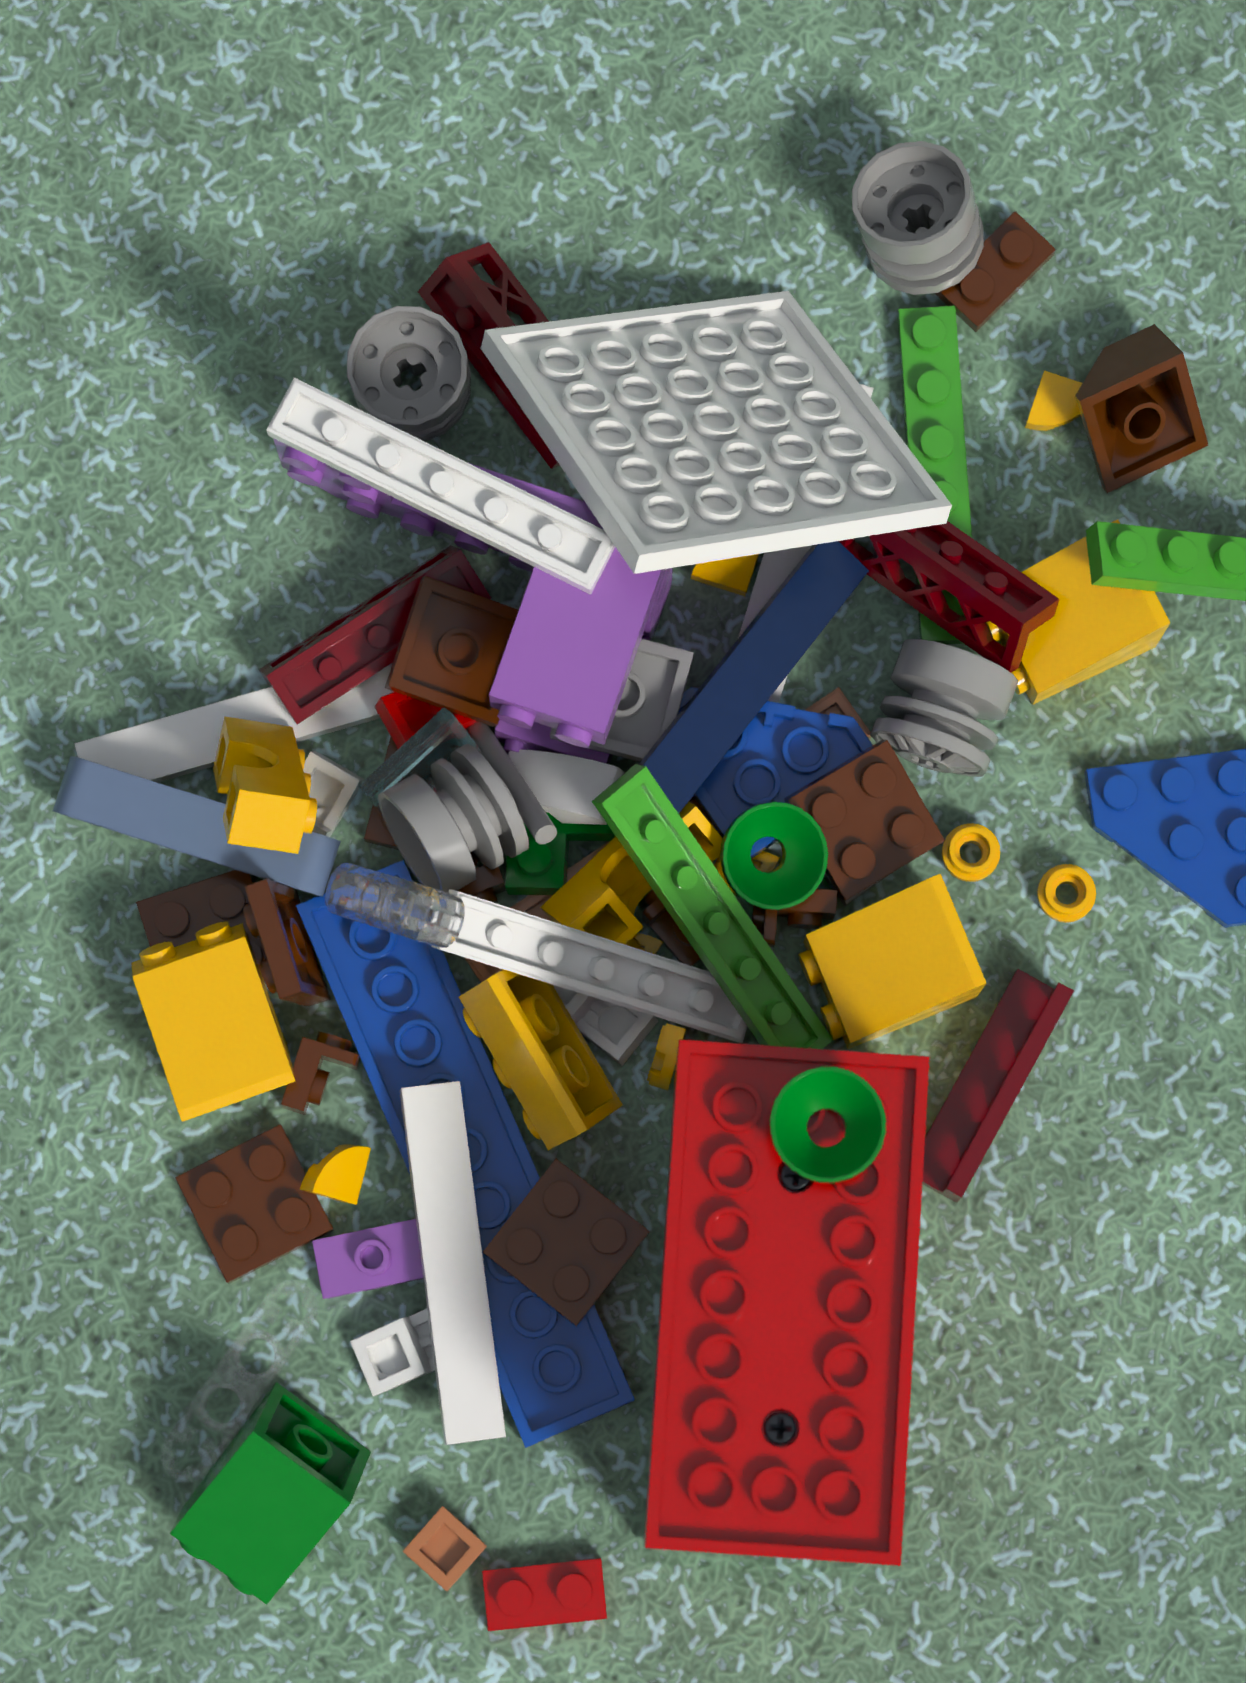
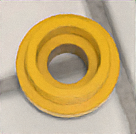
M968 823L954 828L947 835L942 846V860L946 869L957 879L966 882H976L988 877L995 870L1000 859V845L996 836L988 828L979 824ZM967 843L977 845L981 850V859L976 863L965 862L960 856V848Z
M1061 864L1049 869L1043 875L1038 885L1037 898L1041 909L1047 916L1059 922L1070 923L1082 919L1092 909L1096 899V887L1091 876L1081 867L1072 864ZM1061 884L1073 886L1077 893L1076 901L1071 904L1061 903L1056 897V888Z

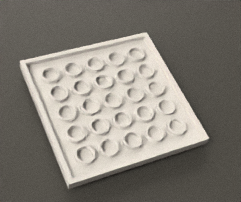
M789 291L487 329L484 332L481 350L634 574L947 523L952 508L950 501Z

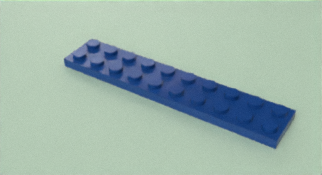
M404 860L324 893L323 897L316 896L296 905L409 1174L410 1169L400 1089L460 1081L499 1386L525 1448L635 1401L595 1305L592 1306L576 1327L483 1254L484 1249L528 1195L540 1177L481 1039L472 1033L463 1016L464 1006L459 999L461 993L442 950L431 947L435 932Z

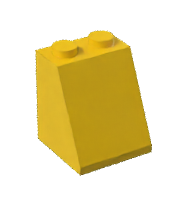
M1119 520L1111 522L1120 524ZM1086 536L1022 571L1024 575L1059 598L1054 617L1029 633L1020 666L1012 672L1018 680L1015 692L1018 695L1026 692L1033 705L1155 648L1170 625V621L1155 591L1091 585ZM991 621L986 622L993 639L997 642L1000 641L1002 646L1006 648L1009 634Z
M941 873L806 934L803 941L806 951L798 954L810 986L820 983L828 1001V1005L821 1007L820 1010L830 1036L833 1040L842 1037L847 1050L975 999L986 985L984 975Z
M229 922L209 925L195 933L196 940L177 947H174L171 941L162 942L144 949L139 953L140 960L131 962L132 978L182 1122L295 1082L290 1052L243 923L230 927Z

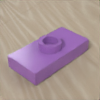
M416 1219L312 1240L323 1299L423 1279Z

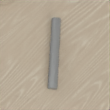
M475 722L467 731L468 738L508 787L523 822L536 842L539 844L551 842L557 835L556 827L490 727L484 723Z

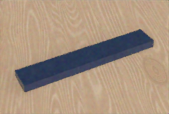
M839 541L811 546L638 764L647 767L678 814L869 572Z

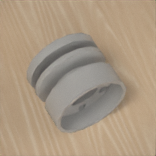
M924 141L898 143L877 153L860 170L852 188V211L862 235L867 257L878 278L898 291L913 295L939 293L960 283L975 268L984 248L983 224L979 209L975 203V194L970 176L960 158L944 146Z
M393 307L371 317L356 332L347 352V378L359 410L424 442L445 434L461 419L470 399L471 372L468 356L460 335L443 316L423 307ZM408 369L414 376L423 373L420 376L422 387L416 391H413L408 385L400 387L403 383L400 374Z
M906 639L901 646L890 679L897 687L910 694L911 697L885 696L881 702L880 709L890 718H877L870 736L876 742L882 739L888 740L895 753L921 767L943 773L982 777L986 773L991 759L981 750H992L996 746L998 737L992 730L978 722L977 719L1003 720L1007 715L1018 680L1002 666L971 652L935 641Z
M468 743L451 753V763L441 758L431 764V776L436 792L424 779L413 774L378 795L382 816L397 848L419 882L439 901L447 897L449 889L457 891L476 880V869L470 852L482 864L493 870L504 863L503 853L513 858L529 849V839L523 820L508 787L486 758Z

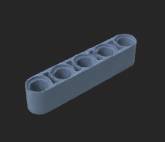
M70 756L53 808V812L263 879H269L320 897L324 895L341 842L316 832L311 834L303 833L298 854L228 844L223 823L226 804L75 756Z

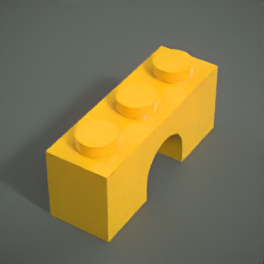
M224 716L213 771L217 792L228 794L223 814L228 844L298 854L303 833H312L316 820L317 800L309 796L311 775L303 771L305 751L304 749H298L293 727Z
M688 801L679 815L710 861L713 862L720 856L723 838L701 811ZM614 837L540 908L552 922L625 945L643 928L642 924L634 916V911L639 901L652 888L617 837Z

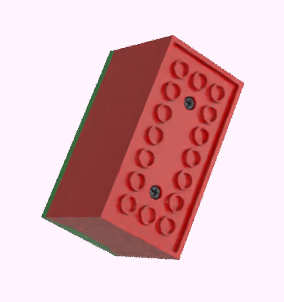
M679 1040L674 1076L643 1542L645 1548L901 1566L929 1056ZM818 1067L842 1068L852 1071L865 1079L880 1098L886 1116V1134L882 1148L875 1160L862 1173L851 1179L836 1183L815 1182L793 1172L780 1159L773 1146L770 1134V1115L774 1101L782 1088L793 1077L806 1070ZM821 1110L809 1118L807 1132L810 1139L818 1146L831 1147L843 1139L845 1126L842 1118L837 1113L831 1110Z

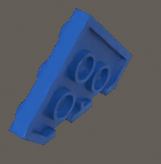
M690 687L684 691L679 713L699 688ZM767 701L693 796L723 838L732 821L746 809L766 802L785 803L784 798L871 747L873 744L854 717L830 713V715L795 709L796 706ZM763 837L757 840L751 849V859L776 843L777 840L772 837Z
M1246 749L1085 770L1084 775L1093 830L1109 842H1114L1138 860L1141 866L1206 911L1208 916L1224 928L1246 925Z

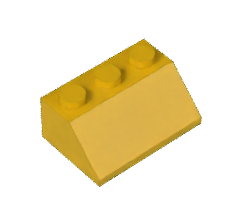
M503 969L459 996L464 1006L463 1016L467 1026L475 1036L483 1038L494 1057L493 1068L497 1077L505 1087L514 1091L524 1108L522 1115L528 1130L535 1138L542 1140L548 1150L582 1134L623 1106L552 984Z

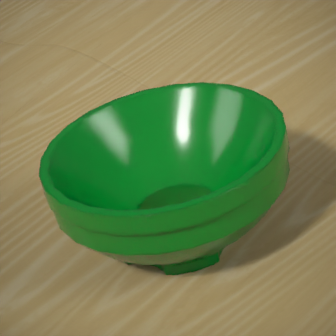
M766 802L746 809L732 821L721 843L720 861L727 883L740 898L749 904L763 909L780 910L791 908L804 902L815 892L822 882L827 869L828 849L822 829L811 815L789 803ZM763 837L774 838L782 848L781 863L770 872L759 871L751 861L752 846Z
M818 1067L806 1070L793 1077L782 1088L774 1101L770 1115V1134L773 1146L780 1159L793 1172L815 1182L836 1183L851 1179L862 1173L875 1160L885 1138L886 1116L880 1098L865 1079L852 1071L842 1068ZM831 1110L842 1118L845 1134L838 1144L831 1147H822L810 1139L807 1132V1122L817 1111Z

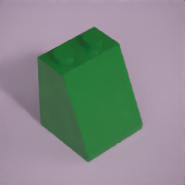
M276 1382L183 1506L170 1534L179 1540L180 1545L189 1555L200 1560H206L227 1575L228 1580L237 1590L247 1595H254L267 1605L350 1505L371 1451Z

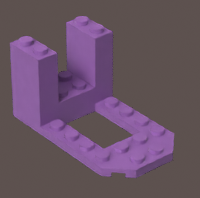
M273 438L281 465L288 470L287 475L307 485L317 486L337 498L346 500V508L356 514L377 519L380 512L400 518V526L415 534L431 537L434 530L456 537L454 544L469 552L486 555L488 548L505 553ZM471 464L603 529L585 501ZM615 547L590 595L510 555L508 561L511 564L530 571L532 574L489 693L491 707L499 710L497 717L500 720L494 730L495 736L499 742L505 743L503 749L507 754L510 751L519 752L520 749L576 756L610 764L613 755L588 748L591 741L605 745L641 639L652 641L672 586L673 568L634 574ZM552 728L557 729L555 737L564 742L550 739V732Z

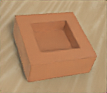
M442 1506L403 1552L448 1592L487 1548V1545L448 1509Z

